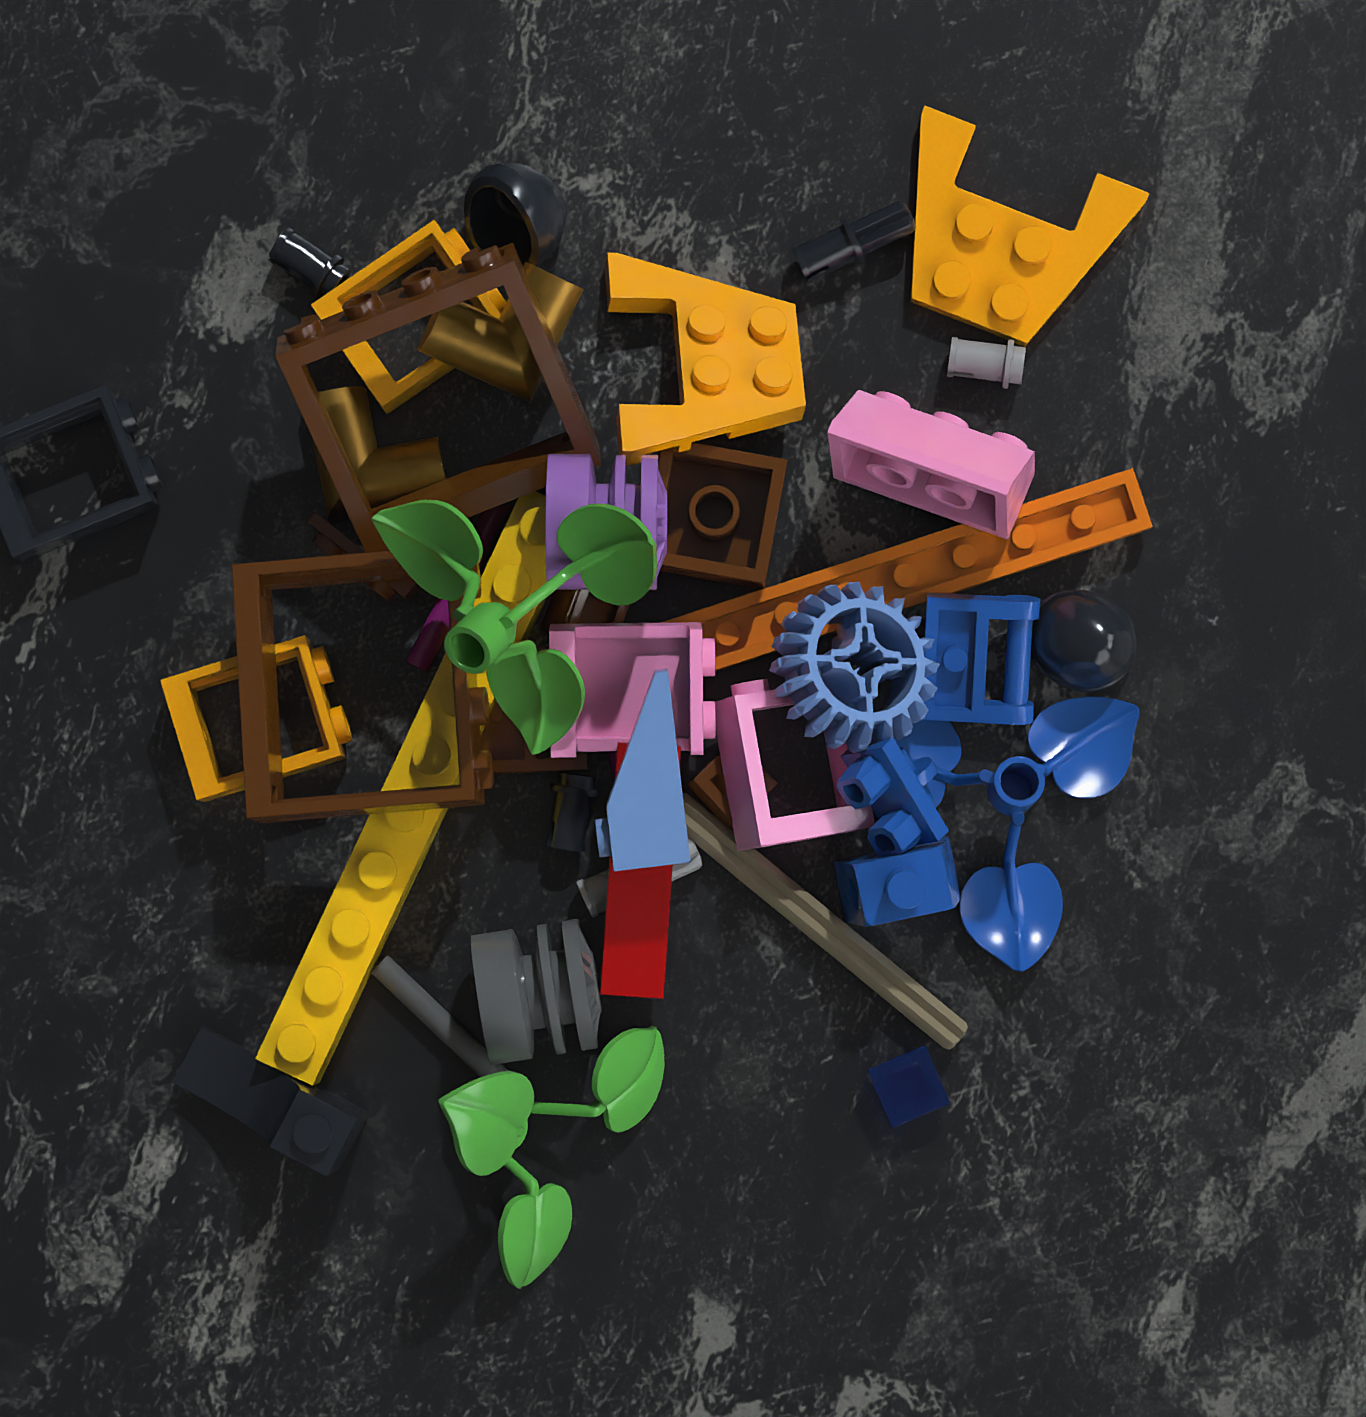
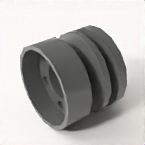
M578 919L562 921L565 948L563 950L553 951L547 924L537 925L535 932V954L525 956L522 954L513 929L471 935L476 992L484 1040L491 1065L532 1059L535 1029L547 1028L552 1047L557 1055L567 1053L564 1025L576 1023L582 1051L598 1048L597 1031L600 1013H602L593 951L590 950L580 930Z

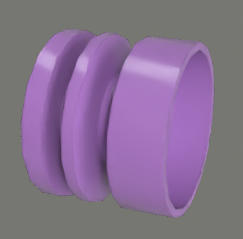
M549 454L546 482L547 581L573 562L566 556L557 542L556 533L561 522L573 510L581 506L601 503L616 506L630 512L651 532L652 539L656 542L657 572L650 590H657V576L667 555V491L658 470V455H642L641 484H626V455H616L612 466L610 484L596 483L594 464L590 454ZM580 573L574 575L558 588L588 590L583 583Z

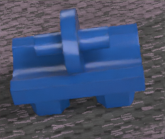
M894 738L871 744L867 749L857 753L849 752V749H847L841 755L847 769L835 786L846 804L851 805L855 809L869 806L873 809L879 820L868 830L867 839L878 856L900 855L913 846L938 842L949 831L933 805L934 797L926 785L934 778L938 771L930 757H922L912 761L904 747H899Z

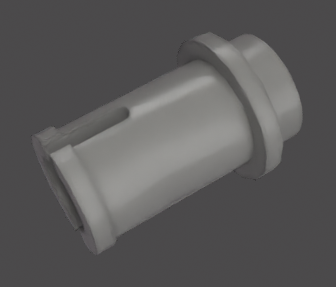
M952 337L947 377L960 376L1002 382V388L1008 389L1009 383L1021 384L1026 347L1014 346V340L1008 339L1007 345L961 340L958 337Z

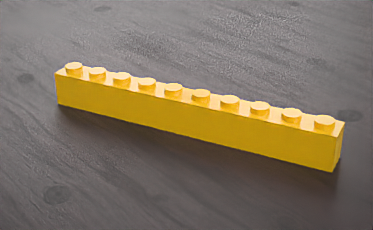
M534 491L518 498L481 576V598L475 599L473 607L481 603L497 602L512 610L547 582L545 495ZM547 598L517 621L516 638L513 643L528 639ZM446 653L381 791L460 784L452 662ZM486 669L477 674V687H486L491 713L496 699L490 689ZM481 725V726H480V734H481V735H482V733H483V731H484L486 725ZM448 808L369 815L255 1059L312 1086L320 1083Z

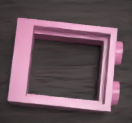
M768 679L731 685L732 696L715 702L716 734L737 851L845 834L868 829L875 824L871 806L859 809L853 808L851 805L846 804L835 786L847 769L841 758V755L848 749L846 742L836 749H827L837 808L771 818L752 711L794 705L790 696L785 698L774 696L776 689H769Z

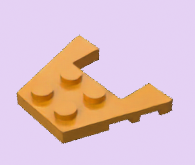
M924 105L919 125L916 229L914 230L910 302L1006 340H1014V343L1026 347L1085 274L1141 210L1147 201L1149 193L1097 173L1073 231H1068L958 188L955 185V179L976 125Z
M607 252L605 281L608 312L670 314L673 318L680 405L619 404L616 416L619 455H626V466L641 463L642 455L672 447H678V453L690 450L692 442L726 433L728 439L802 420L806 401L795 304L623 254Z

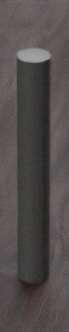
M389 955L371 972L378 981L479 1077L509 1071L502 1063L491 1065L487 1049Z

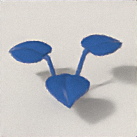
M1079 697L1057 702L1047 707L1036 717L1027 734V744L1030 751L1044 764H1037L1027 757L1015 756L1003 761L995 772L986 769L978 773L967 774L951 772L961 758V743L955 729L948 721L920 720L917 723H912L913 728L909 735L900 740L894 739L899 747H904L912 761L922 757H930L938 769L937 774L926 784L934 797L932 803L935 808L943 799L945 783L953 786L983 784L987 786V795L991 805L1000 813L1010 816V825L1003 857L1004 869L985 867L975 872L961 891L959 913L962 924L973 941L1013 971L1023 972L1043 956L1057 933L1063 910L1060 885L1048 867L1040 863H1028L1017 868L1015 867V857L1021 826L1024 822V813L1042 795L1045 787V777L1052 773L1054 783L1058 789L1074 798L1093 799L1112 791L1125 776L1131 761L1134 734L1139 718V708L1134 704L1107 697Z

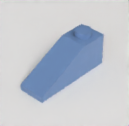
M667 668L654 670L606 802L608 818L595 819L599 857L612 856L614 871L691 862Z

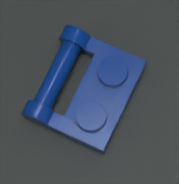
M927 592L925 637L935 640L932 647L924 652V657L940 665L936 673L926 678L938 689L934 697L924 702L929 711L922 720L1025 725L1033 722L1034 703L1028 700L1032 626L1033 620L1039 619L1040 599L1038 597L1029 595L988 596ZM989 619L1008 620L1003 699L985 700Z

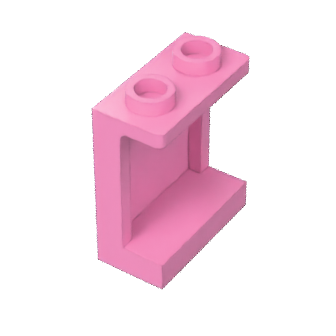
M701 622L550 624L549 649L558 650L572 660L579 670L585 687V701L580 716L572 728L551 746V758L576 757L577 752L617 751L618 741L629 742L654 670L665 668L668 669L677 745L681 746V751H690L691 755H703V739H715L716 736L715 701H703V676H715V639L702 638Z

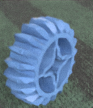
M859 581L849 582L841 590L836 584L828 585L818 592V596L808 595L798 602V607H796L797 612L792 611L784 617L781 626L786 633L777 636L771 646L783 657L772 662L769 671L785 677L786 682L776 688L774 696L782 698L791 697L794 706L789 709L786 719L795 720L803 715L808 720L804 737L813 738L822 731H825L826 749H836L846 742L849 752L857 753L867 749L869 745L889 738L900 740L912 732V723H917L924 719L929 711L924 702L934 697L938 689L926 678L936 673L940 664L924 657V652L932 647L935 639L926 637L919 639L915 629L919 627L922 617L912 616L906 619L901 614L905 598H895L885 604L883 586L872 587L864 593ZM836 623L837 636L832 639V649L824 655H816L818 639L824 626ZM847 659H850V660L852 661V663H851V665H850V662H844V661L847 660ZM856 665L858 668L853 670L852 666ZM858 670H859V673H865V674L862 675V676H859V675L857 674V672H858ZM885 680H892L891 693L885 707L880 712H873L872 699L878 696V684Z

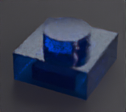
M925 1045L867 1069L892 1128L950 1104Z

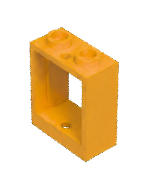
M433 220L312 303L311 306L319 319L322 320L342 312L343 304L351 298L365 292L379 291L434 252L445 268L448 269L461 264V257L469 252L470 249L455 228L444 234L437 222ZM497 288L468 299L473 307L498 319L506 305L505 299ZM367 341L342 350L386 415L454 369L450 365L431 358L398 382H395Z
M305 635L275 644L276 667L298 660L324 745L283 758V778L346 759L343 744L351 742L353 739L342 705L331 708L324 684L334 682V676L324 646L313 649L311 640ZM237 656L160 680L195 797L198 801L207 802L245 790L244 771L225 777L222 776L197 694L199 690L238 679Z

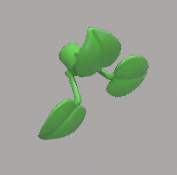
M425 499L380 510L371 518L386 546L419 586L431 595L444 600L454 601L464 595L461 605L453 612V617L459 622L447 633L444 640L445 651L451 662L460 670L471 674H478L487 669V680L494 698L504 713L519 729L532 755L546 750L559 741L572 728L583 709L585 701L583 679L572 660L564 653L555 649H545L537 652L536 646L531 640L513 643L516 638L517 621L578 573L581 574L583 583L590 593L604 602L619 606L629 605L638 601L652 587L657 572V546L648 528L630 512L609 504H588L573 510L561 522L556 533L558 545L573 562L510 610L505 605L497 602L481 603L473 607L481 579L472 568L481 560L483 548L473 524L457 508L439 500Z
M651 1025L648 1028L626 1030L613 1038L604 1047L593 1071L592 1091L597 1100L591 1104L534 1102V1091L530 1081L524 1075L513 1071H502L480 1077L451 1091L438 1100L450 1125L456 1153L465 1169L473 1174L483 1176L489 1175L504 1166L524 1185L525 1194L515 1196L505 1206L498 1230L500 1260L505 1276L512 1286L521 1289L522 1286L530 1284L552 1263L563 1248L572 1223V1205L566 1190L554 1183L546 1184L539 1189L538 1181L511 1157L514 1150L525 1139L528 1130L527 1119L530 1113L597 1117L603 1113L606 1127L618 1133L638 1124L656 1101L663 1080L665 1067L664 1048L661 1034L657 1027Z

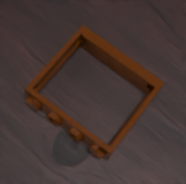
M513 243L497 248V245L482 251L479 250V247H476L461 257V264L438 272L436 267L419 270L407 276L401 282L403 287L381 296L378 295L377 291L362 293L345 302L342 306V312L322 320L319 319L318 315L301 318V324L284 330L285 335L277 337L275 357L366 553L389 549L371 520L380 510L418 500H439L457 508L468 518L546 487L549 454H590L594 467L602 465L598 440ZM504 285L566 432L371 509L306 364Z
M390 550L232 564L246 817L258 823L485 805L484 789L493 788L494 784L491 752L489 750L482 751L480 726L488 725L490 720L488 693L486 687H477V674L464 672L453 663L452 673L460 785L284 799L272 590L411 578V576L405 571ZM476 564L472 568V570H474L481 579L479 565ZM481 582L476 599L481 598ZM464 595L458 600H448L450 630L459 622L453 617V612L461 605Z

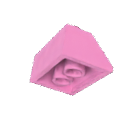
M858 390L832 420L827 432L833 478L1007 540L1035 474V451L1027 449V445L1017 437L1002 432H995L990 436L970 429L964 420L946 412H935L932 416L912 409L906 400L889 392L880 391L876 395H872Z

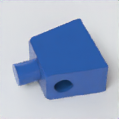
M949 836L942 837L938 842L913 846L900 855L880 857L876 852H870L832 860L845 922L867 927L955 908L961 899Z

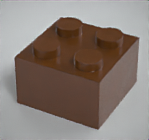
M693 442L690 450L678 453V447L661 450L658 470L667 491V555L664 558L660 571L749 588L764 589L787 459Z

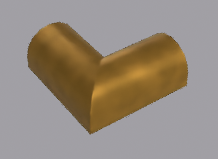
M525 262L523 268L555 343L558 346L584 289ZM509 298L499 319L464 302L433 313L416 348L417 351L531 403L543 378Z
M352 386L319 392L320 398L371 509L447 479L438 436L378 448L367 389L365 387ZM312 437L328 522L348 519V513Z

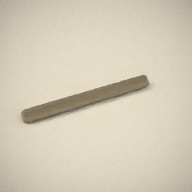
M683 793L688 838L693 840L697 846L943 1048L950 1050L960 1041L968 1028L967 1023L756 849L737 851L734 831L724 825L689 794Z

